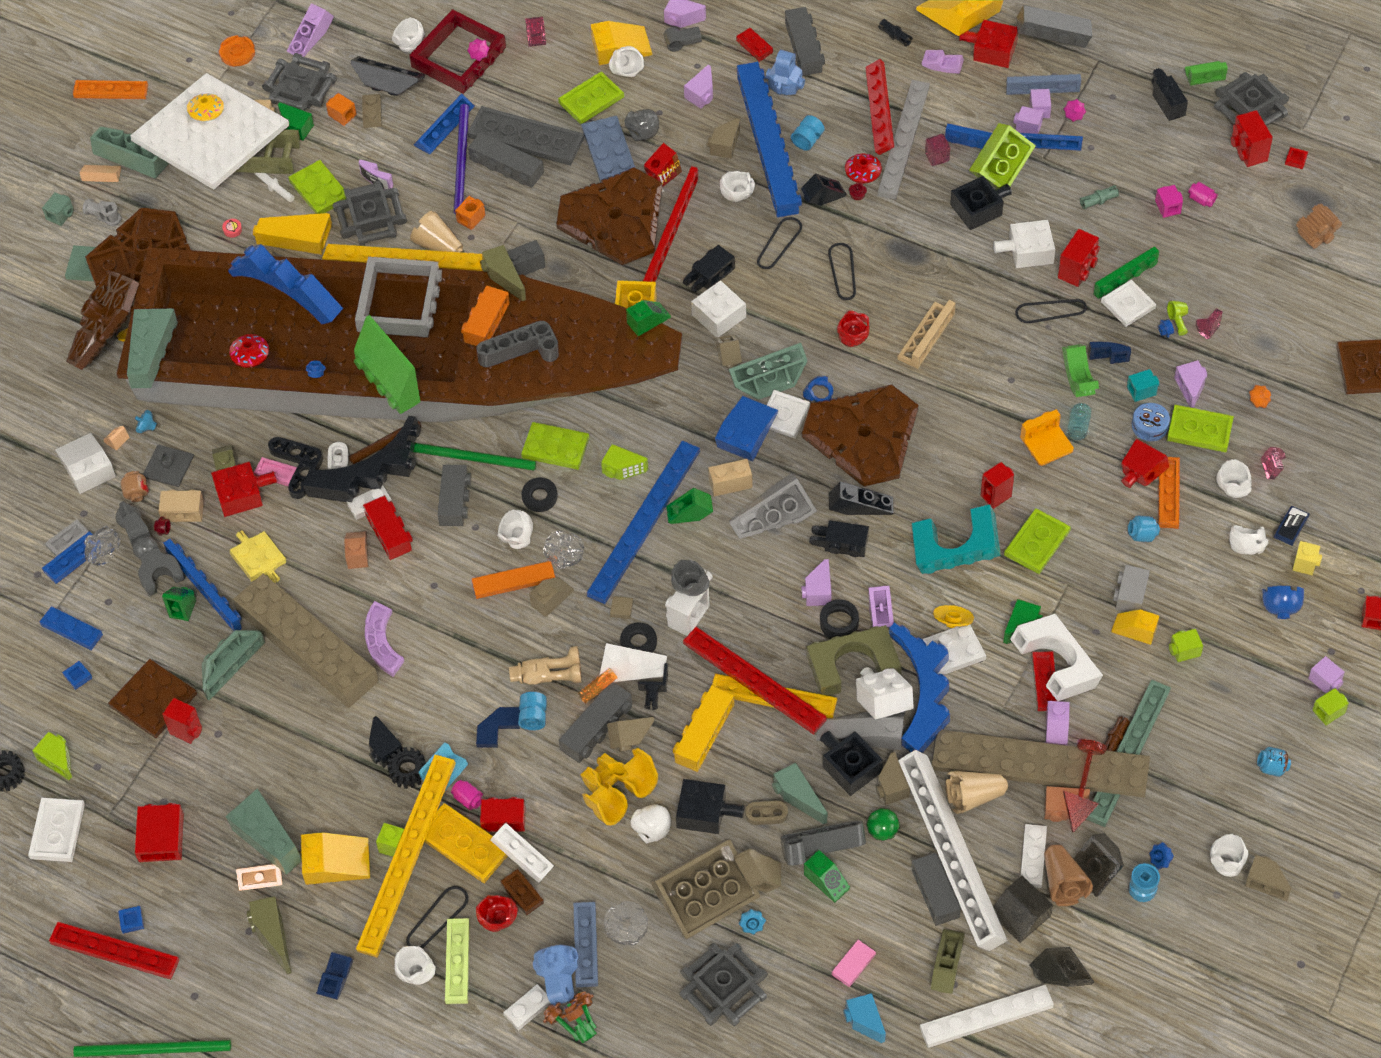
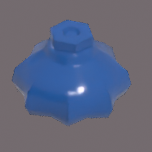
M1163 842L1161 844H1154L1149 853L1151 857L1150 863L1155 865L1158 870L1168 868L1174 857L1171 849Z

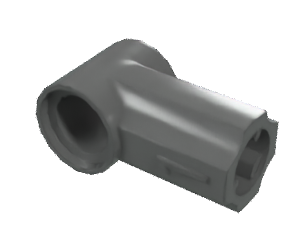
M698 26L683 30L671 27L663 33L668 50L671 52L679 51L684 45L702 42Z

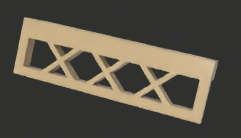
M948 300L946 305L943 306L934 302L898 355L897 360L918 369L955 315L956 303ZM935 310L941 311L937 318L933 315ZM932 324L930 329L925 331L924 326ZM923 337L919 345H916L915 340ZM914 351L912 359L905 356L907 352Z

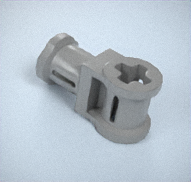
M89 198L83 204L82 211L84 214L95 215L99 221L105 222L108 226H116L122 220L121 215L117 212L118 207L114 202L100 201V203H97Z

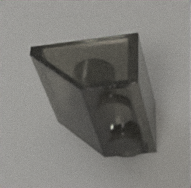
M1021 876L1004 891L993 908L1000 924L1021 943L1051 917L1053 904L1027 879Z

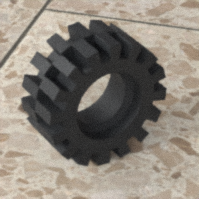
M403 747L404 751L401 752L398 749L396 750L397 755L392 753V759H388L389 776L394 784L397 783V786L400 788L402 784L404 789H408V785L414 788V783L421 784L422 778L419 775V771L426 764V761L418 749L415 752L412 747H410V751L407 750V747ZM411 762L415 764V769L410 773H402L399 770L400 766L404 763Z
M2 750V754H0V768L6 765L12 767L9 774L0 776L1 792H3V788L6 791H10L9 787L11 786L15 789L17 787L16 783L21 784V778L25 776L23 773L25 769L16 753L13 754L12 751H9L7 754L6 750Z

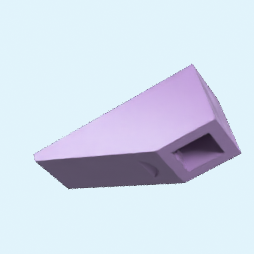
M311 3L287 52L293 55L298 53L304 57L326 33L334 16L325 9Z

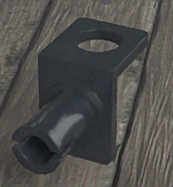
M664 663L663 682L638 681V690L646 691L644 708L650 710L651 702L652 710H657L658 693L667 692L668 663Z

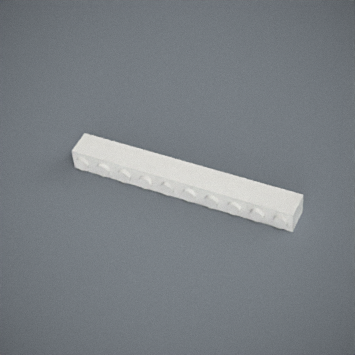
M914 750L898 761L976 944L980 948L991 951L1008 940L927 755Z

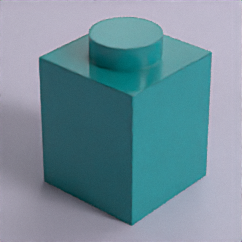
M1151 369L1128 376L1127 389L1134 402L1157 395L1160 384L1158 377L1153 375Z

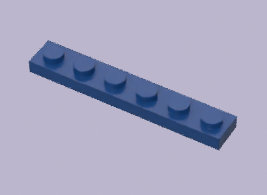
M171 539L165 541L163 544L166 553L176 558L182 572L233 631L241 630L240 620L242 619L239 613L229 608L230 604L227 599L217 594L218 590L213 583L209 584L206 581L207 578L203 571L195 568V563L189 556L185 557L184 551L178 543L174 544Z

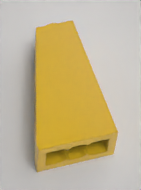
M328 213L259 218L257 225H254L253 236H255L256 243L259 245L322 255L332 228L331 216Z

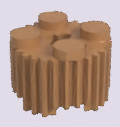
M1322 203L1317 206L1315 205L1312 208L1313 212L1307 218L1304 216L1300 218V221L1296 224L1299 228L1298 233L1313 249L1322 243H1330L1335 237L1333 233L1342 226L1339 218Z

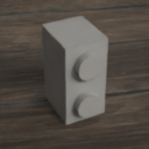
M1125 565L1124 572H1120L1117 584H1121L1120 590L1116 589L1113 601L1117 602L1116 610L1124 612L1141 610L1150 570Z

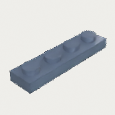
M1081 74L1007 77L1006 95L1030 94L1031 90L1049 89L1050 93L1080 92Z
M595 902L573 903L574 942L578 953V968L575 970L576 988L598 986Z

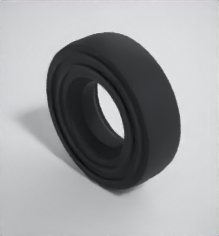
M542 477L529 480L523 486L521 493L524 505L534 512H545L551 509L556 504L558 498L555 484L551 480ZM543 489L547 492V497L543 500H535L532 497V493L535 490Z
M632 623L622 631L620 645L626 648L653 653L657 646V635L654 629L646 623ZM638 634L645 636L647 639L646 643L640 647H636L631 643V638Z

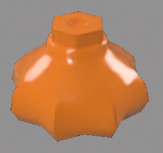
M1255 385L1249 392L1250 401L1256 408H1266L1268 403L1271 402V392L1267 390L1265 385Z

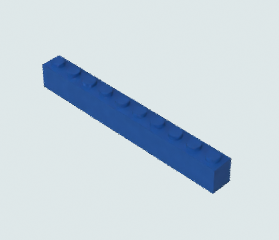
M758 62L737 65L738 83L776 216L778 218L799 214V206H802L801 196L796 193L798 191L796 180H792L793 169L792 166H788L789 155L788 152H784L785 142L784 138H780V124H776L777 115L776 111L772 110V97L767 94L769 93L768 83L763 80L765 79L764 69H760Z

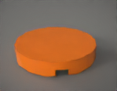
M235 35L226 38L221 43L219 55L222 62L226 65L233 67L242 66L249 63L255 56V46L248 37Z

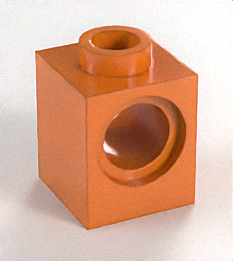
M468 196L455 210L457 222L472 230L485 217V208L482 201Z

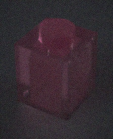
M543 17L526 18L528 47L546 45Z
M943 133L926 139L925 154L932 166L950 160V145Z

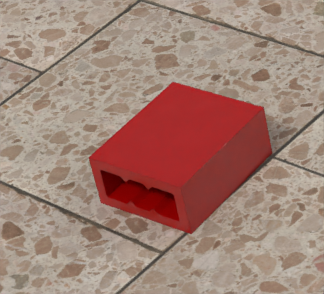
M167 803L166 805L146 804L144 806H137L135 855L138 862L182 860L184 813L180 804Z

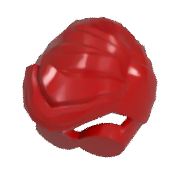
M847 311L837 325L839 340L847 347H856L862 344L869 336V317L863 313Z
M499 895L486 896L476 907V916L479 924L491 932H499L511 926L518 912L516 903L511 898Z

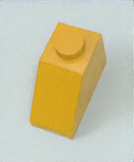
M1140 609L1118 613L1111 633L1151 645L1160 616Z

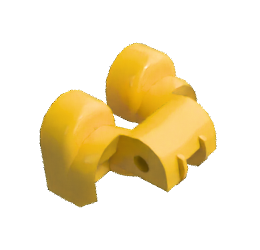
M639 748L632 749L634 757L626 764L617 762L604 753L601 757L597 758L599 766L595 769L588 766L580 774L584 784L593 793L590 796L586 793L582 794L585 804L606 825H615L624 817L627 811L628 804L625 795L612 787L617 781L624 782L627 790L638 798L648 796L657 785L658 773L650 755Z

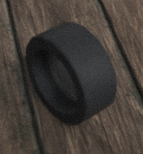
M842 599L833 600L822 608L820 628L828 638L843 637L857 631L859 612L855 605L849 601ZM834 612H843L851 616L852 621L847 627L835 628L828 624L827 618Z

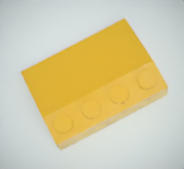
M928 0L917 6L916 10L955 35L960 36L982 23L983 19L987 20L999 13L1003 0Z

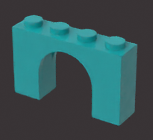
M991 505L970 509L973 526L972 534L965 544L954 549H946L939 546L937 528L931 518L912 523L916 565L922 574H931L938 570L952 569L955 566L970 565L977 561L991 560L994 557L1001 556L996 515Z

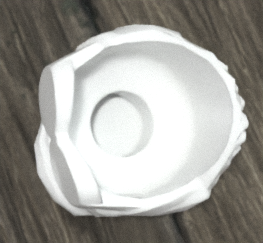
M411 17L401 21L394 30L392 41L399 45L402 51L411 54L424 40L425 32L422 24L417 19Z
M625 46L613 52L609 67L613 74L634 77L643 69L644 59L635 47Z
M729 171L720 179L722 195L732 202L747 199L755 188V182L749 172Z
M1236 459L1227 460L1222 464L1216 478L1218 486L1228 496L1234 498L1248 495L1251 492L1252 486L1248 466Z
M513 509L508 511L499 524L497 537L505 543L508 542L510 547L514 549L528 546L533 530L531 517L521 510Z
M1236 525L1231 528L1230 545L1237 553L1245 555L1263 553L1268 545L1269 540L1266 538L1264 527L1253 530Z
M658 804L637 809L631 817V827L646 844L666 837L671 826V817L668 810Z
M1226 834L1217 839L1211 847V863L1220 874L1227 877L1237 876L1248 857V850L1241 837Z
M406 946L396 953L394 970L396 976L403 982L419 985L429 981L434 976L436 966L421 947Z

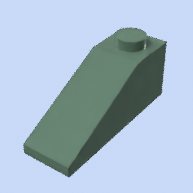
M796 763L773 774L772 787L777 795L780 794L784 801L820 823H827V811Z

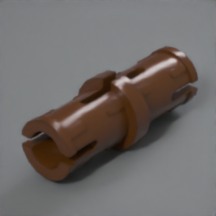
M1122 716L1117 718L1113 729L1108 732V739L1101 750L1116 751L1130 725V721L1126 717H1124L1123 721H1121Z

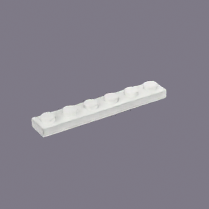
M1046 985L921 1024L920 1030L927 1048L1051 1009L1054 1003Z

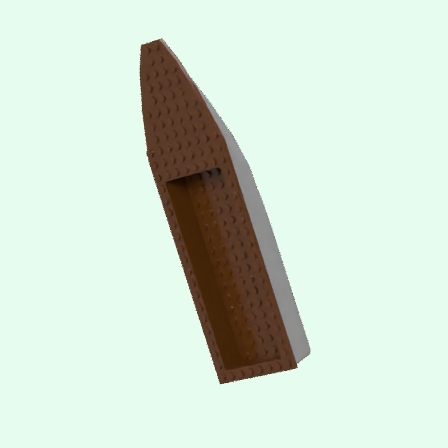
M148 247L116 374L117 378L125 379L131 388L127 377L134 309H174L178 323L176 328L173 329L170 343L168 342L166 346V353L160 361V368L152 387L131 388L138 400L152 403L352 418L406 420L408 416H414L417 421L449 422L497 416L586 393L637 384L678 371L682 333L661 323L642 335L637 336L627 324V308L589 294L528 278L525 275H519L525 288L526 300L521 301L491 280L487 271L439 268V270H442V281L438 282L439 297H435L436 313H432L433 327L429 329L428 337L386 334L415 367L420 403L400 414L396 409H392L389 406L387 398L378 393L376 385L373 382L370 383L365 376V372L362 369L359 370L354 363V349L360 332H357L355 318L367 263L273 256L278 261L287 259L303 276L312 274L343 308L332 322L321 324L301 304L276 287L252 277H233L228 272L232 267L231 262L238 256L243 257L245 254ZM377 272L369 315L373 317L421 320L429 276ZM486 285L509 293L510 304L493 337L537 321H545L550 325L558 341L559 356L555 361L548 362L543 360L537 349L491 367H483L478 363L477 346L464 342L461 329L464 322L468 321L472 307L476 306L480 292L484 291ZM246 334H255L267 341L269 354L266 360L260 365L250 368L236 365L229 355L230 346L233 341ZM311 361H320L326 369L323 376L312 378L308 376L306 366Z

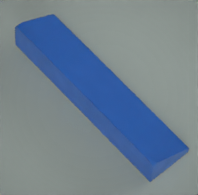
M461 93L414 143V146L431 154L459 124L460 105L467 104L469 112L475 106Z
M1020 133L1036 145L1035 148L1079 151L1082 148L1083 136Z

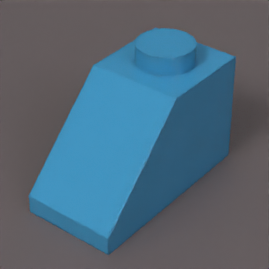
M872 993L846 1000V1009H843L846 1022L851 1023L852 1029L880 1043L885 1042L886 1032Z

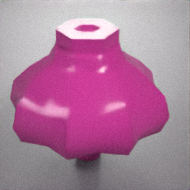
M476 38L474 41L469 42L467 52L470 54L471 59L480 61L482 58L487 57V52L490 48L487 46L486 40Z
M1078 99L1068 101L1067 105L1063 108L1065 117L1069 118L1072 122L1082 120L1083 115L1086 113L1084 103Z

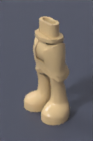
M578 646L570 647L568 655L562 658L549 659V657L530 659L523 661L522 665L520 662L518 666L509 667L510 682L520 681V684L525 683L529 685L552 682V680L582 683ZM555 668H569L560 671H550V669Z

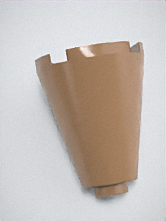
M1062 845L1049 846L1044 853L1050 898L1058 906L1075 905L1079 903L1078 899L1082 896L1084 898L1089 896L1092 892L1093 884Z

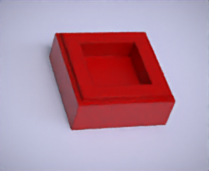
M1290 147L1285 165L1303 169L1308 151Z

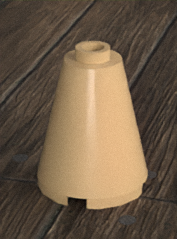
M429 211L419 220L420 226L418 229L414 227L410 235V240L413 243L428 250L463 253L461 242L440 216L433 211Z
M951 771L948 773V775H951L950 779H946L945 783L947 800L949 803H953L955 808L952 810L956 814L964 813L999 798L1008 789L1007 780L1001 774Z

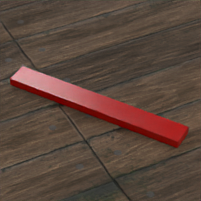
M691 166L643 282H656L699 180L697 167Z
M695 627L683 640L685 646L813 735L827 721V717L698 627Z

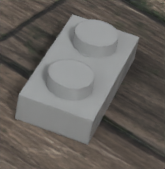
M75 520L48 540L45 545L57 557L89 531L78 520Z

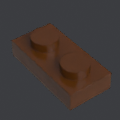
M518 869L500 881L502 887L526 916L544 904L542 897Z

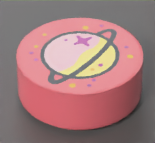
M228 219L223 223V232L227 237L234 238L241 234L242 226L239 220Z

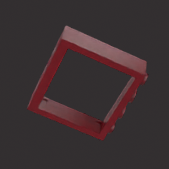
M452 9L409 55L411 67L464 94L484 74L485 70L495 62V59L503 53L506 48L505 35ZM457 27L491 43L488 46L490 49L487 52V57L482 58L480 61L475 60L461 76L428 60L432 53Z

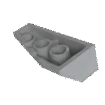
M791 473L732 518L729 523L738 538L741 539L773 528H781L791 523H799L817 512L798 479Z
M905 711L876 720L869 712L827 719L817 731L816 741H820L821 736L827 731H830L839 742L856 731L870 747L901 750Z

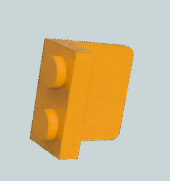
M1057 409L1045 412L1035 419H1029L1021 427L1020 438L1040 466L1069 455L1074 450V447L1059 427L1061 415Z

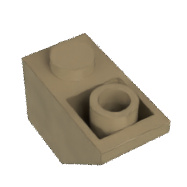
M747 849L735 855V861L750 887L764 893L781 887L780 862L772 859L770 856L757 853L753 849Z

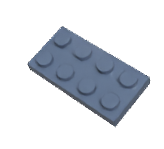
M617 116L581 124L600 182L602 179H607L610 176L620 174V172L635 167Z

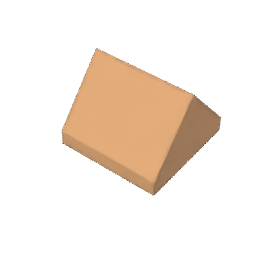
M119 426L103 440L104 443L117 451L130 437L125 427Z

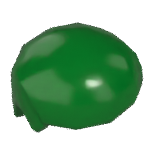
M880 808L873 811L868 817L867 829L874 839L885 841L895 837L900 829V822L897 815L890 809Z

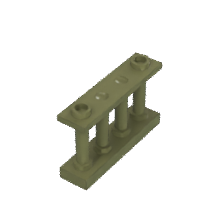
M283 130L264 146L265 152L263 157H251L235 172L294 174L292 158L289 157L291 148H300L299 131ZM273 148H284L282 158L271 157Z

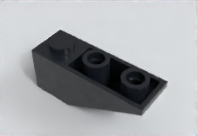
M840 481L829 492V510L845 515H893V496Z

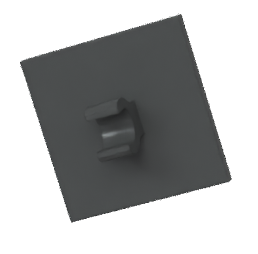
M157 445L143 475L146 479L179 487L194 454Z

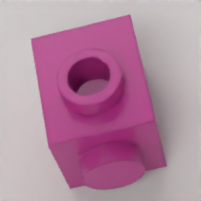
M1164 186L1157 189L1155 202L1162 217L1181 214L1183 197L1181 192H1178L1176 186Z

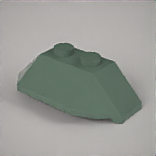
M798 343L728 370L735 388L760 400L772 395L774 390L781 392L795 387L808 360L802 344Z
M235 630L225 639L221 640L212 653L205 656L202 662V685L207 700H210L263 646L265 642L262 632Z

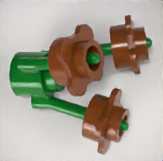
M586 991L578 992V994L574 995V999L564 1008V1011L559 1008L560 1002L555 1006L551 1004L543 1013L545 1015L543 1023L549 1022L553 1025L559 1022L576 1041L580 1039L582 1044L597 1034L595 1031L597 1027L592 1021L588 1007L593 1004L591 999L594 996L586 993ZM583 1013L585 1014L587 1021L581 1020L580 1016ZM566 1017L569 1022L576 1020V1022L578 1023V1025L574 1027L576 1031L573 1030L563 1020V1018Z

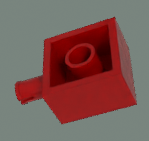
M983 19L980 31L977 33L967 31L960 35L959 41L975 44L973 61L1009 68L1017 45L1018 32L1016 26Z
M250 461L211 472L224 517L263 506L259 493L260 487L277 483L274 471L259 476L254 475Z

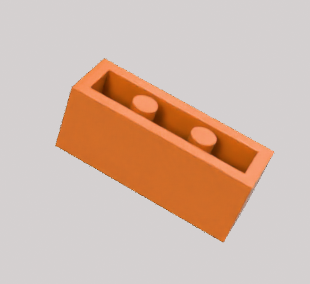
M487 285L484 291L480 292L476 306L472 307L467 322H464L461 329L465 343L477 346L480 342L493 337L510 304L508 292Z

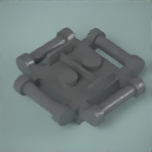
M295 53L291 63L281 58L275 63L276 67L268 80L264 81L262 88L270 92L268 100H271V103L281 102L305 111L306 108L310 109L312 105L317 107L322 105L325 94L331 84L335 83L337 77L332 73H327L330 68L329 62H319ZM300 64H304V65H307V66H311V67H314V68H318V69H320V70H319V71H315V70H312V69H308V68H305V67H301V66H299V65H300ZM279 76L278 85H273Z
M1244 72L1236 80L1216 89V94L1221 99L1215 103L1214 108L1217 111H1221L1234 124L1236 115L1226 106L1228 104L1240 115L1257 110L1266 126L1288 115V111L1283 105L1288 102L1289 96L1285 93L1282 94L1268 81V77L1265 74L1260 76L1254 74L1251 76ZM1274 109L1276 111L1275 113L1268 116L1271 110Z
M380 180L374 181V184L354 189H343L346 199L337 201L332 205L333 210L337 213L341 227V237L346 239L356 234L359 246L387 237L395 238L396 233L393 225H403L407 222L406 215L403 214L398 198V189L390 188L383 190ZM386 198L392 200L396 215L391 216ZM349 208L354 226L348 227L344 209ZM388 227V230L364 236L362 234L363 232Z
M712 943L708 947V951L689 967H685L680 971L682 976L690 983L679 995L684 1000H688L706 1018L705 1021L710 1026L715 1024L719 1017L724 1015L728 1022L735 1027L740 1022L739 1019L758 1002H763L767 998L766 993L757 984L761 983L768 973L764 969H760L741 951L742 948L737 943L727 951L725 949L722 951L715 943ZM734 957H736V958L753 974V976H751V975L734 959ZM697 989L715 1010L711 1012L693 992ZM749 991H752L754 995L733 1013L730 1008Z

